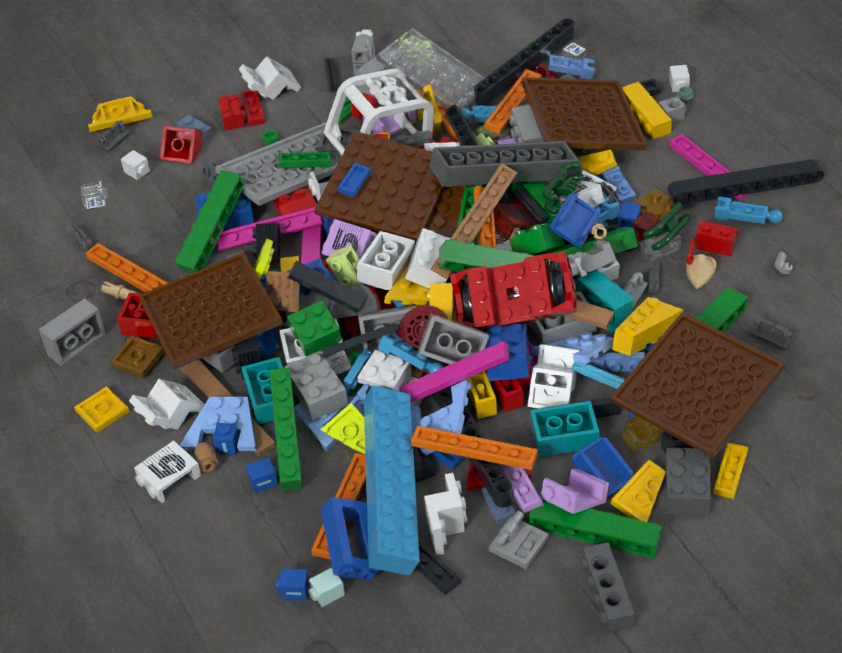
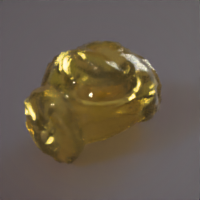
M635 415L626 421L623 427L622 439L631 450L638 448L647 449L658 441V437L663 430Z

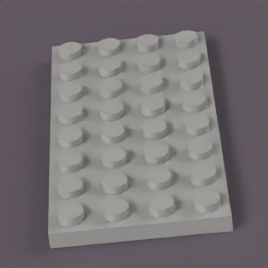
M323 123L216 166V173L220 174L221 170L240 175L246 183L242 193L260 206L282 195L307 186L310 172L312 171L317 181L332 175L342 155L339 151L330 152L332 167L279 168L278 153L318 152V145L326 123Z

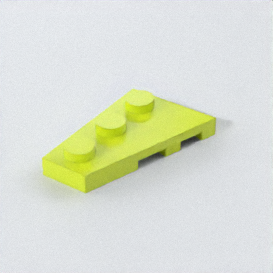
M266 239L253 268L259 280L262 274L266 275L274 249L271 248L273 241Z
M350 403L320 430L365 455L364 417Z

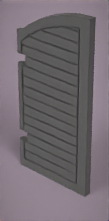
M362 283L351 284V289L365 295L357 313L315 291H310L309 295H305V292L299 293V311L322 300L333 319L378 312V306L373 293ZM287 311V316H289V315H291V314H293V313H295V312H288V311Z

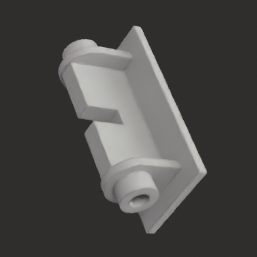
M637 272L633 274L623 290L634 298V306L648 286V283L643 282V274Z

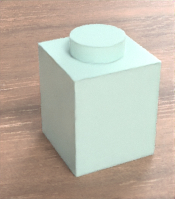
M332 568L309 579L311 586L309 594L313 601L317 600L321 607L345 595L343 583L338 576L333 575Z

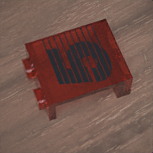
M497 204L493 210L495 229L506 240H509L514 228L527 230L531 229L530 227L543 224L539 223L523 204Z

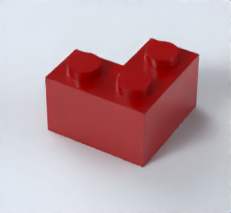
M129 292L117 318L121 335L157 339L158 336L138 295L141 293Z
M530 363L529 378L490 381V385L505 412L524 406L523 390L530 388L533 368Z

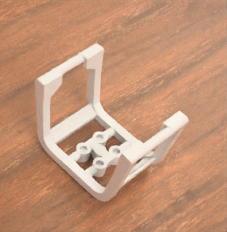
M388 69L354 76L347 79L338 88L323 132L340 154L343 155L345 148L340 143L341 132L338 121L347 96L365 117L360 133L370 135L376 120L394 114V120L402 129L407 128L411 134H414L417 130L406 118V112L424 108L422 131H428L430 139H432L433 107L420 96L407 81L405 75L398 69ZM380 81H382L383 84L385 85L384 88H382V89H381L382 83H381ZM367 84L370 88L369 92L378 99L379 104L385 106L374 109L356 86ZM406 87L417 99L410 101L406 99ZM392 96H393V100L396 101V104H393V103L390 101V98H391Z

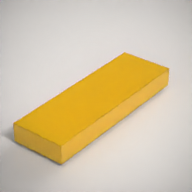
M733 443L727 444L713 490L714 495L731 499L735 498L748 447Z

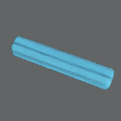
M573 362L572 365L573 371L616 389L625 380L589 364Z

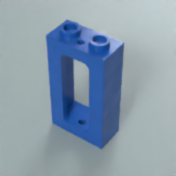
M330 497L321 507V514L333 575L343 576L344 578L352 577L371 580L380 570L369 568L367 503ZM344 519L355 521L363 559L355 558L351 554Z

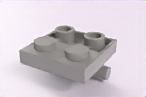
M517 511L504 524L499 534L490 544L489 551L527 570L549 539L548 533L521 521L524 514Z

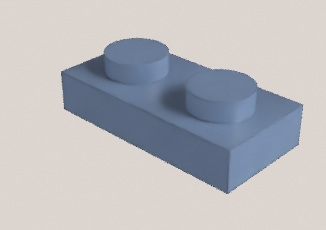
M187 115L177 123L178 128L203 131L202 140L213 133L210 126L190 115Z
M486 488L481 489V495L496 525L507 522L511 516L515 515L516 512L512 504L509 507L500 508L494 504Z

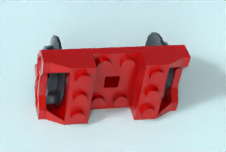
M565 252L542 254L524 258L522 262L492 268L481 266L450 274L456 298L457 322L482 331L493 326H506L577 312V300L574 292L576 286L574 279H572L573 274L568 254ZM468 276V285L463 286L461 279Z

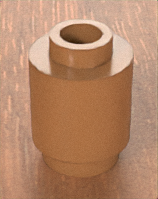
M207 442L199 443L194 451L199 469L202 472L213 471L218 466L214 448Z

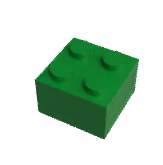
M550 222L530 227L531 229L515 232V237L509 238L513 252H525L529 255H536L564 246V242L560 235L548 228Z
M322 300L287 316L289 328L306 357L341 342L340 329Z

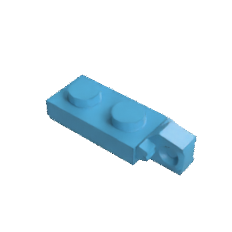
M367 348L360 354L344 379L343 386L346 389L347 395L351 389L355 390L358 384L357 377L373 354Z

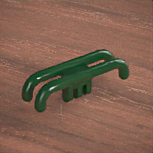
M575 161L564 164L543 190V197L547 200L544 205L545 211L557 214L559 209L553 207V204L559 196H569L579 186L578 182L583 180L582 175L573 174L564 179L563 176L570 169H580L582 167L581 162Z
M681 202L672 204L671 210L653 228L644 232L643 237L645 239H649L654 235L658 237L669 232L663 239L652 245L651 249L653 251H658L671 242L691 220V216L685 214L680 216L677 221L675 216L683 208Z

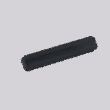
M331 57L325 58L329 91L336 92L338 87L333 59Z
M517 187L514 195L539 223L545 224L548 219L546 213L524 188Z

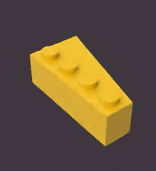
M648 297L615 329L612 350L631 356L646 348L647 344H654L683 312V309L661 302L656 298Z

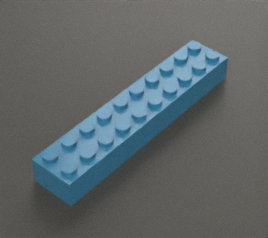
M372 385L364 399L369 568L410 575L420 561L413 446H411L412 419L410 394Z

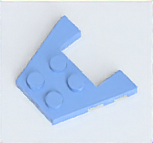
M584 332L580 336L547 343V345L579 349V352L573 354L574 362L587 364L591 362V357L595 359L599 356L598 352L605 353L611 349L614 338L606 337V334L592 335V332ZM540 345L532 347L533 355H539Z
M464 380L452 386L453 404L421 418V408L417 405L412 406V435L417 426L461 434L465 418L463 410L464 406L468 403L466 395L467 390L471 388V383ZM420 448L421 452L425 455L434 452V450Z
M347 396L348 404L354 399V397ZM301 403L295 406L296 415L307 429H310L314 438L322 445L324 451L327 452L338 442V440L321 432L320 429L347 406L313 421Z
M209 397L182 440L180 447L185 451H195V447L201 443L204 433H214L217 423L237 424L238 432L240 433L237 445L239 451H257L248 397Z

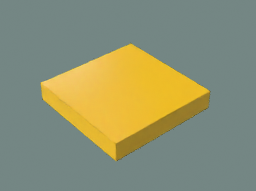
M107 386L74 407L75 411L97 433L130 412L128 406Z

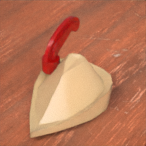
M692 238L689 256L686 258V275L692 285L698 290L714 277L716 261L714 258L703 254L693 255L695 240Z

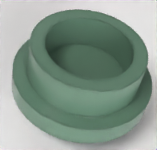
M688 86L680 87L676 97L683 102L689 101L693 98V91Z

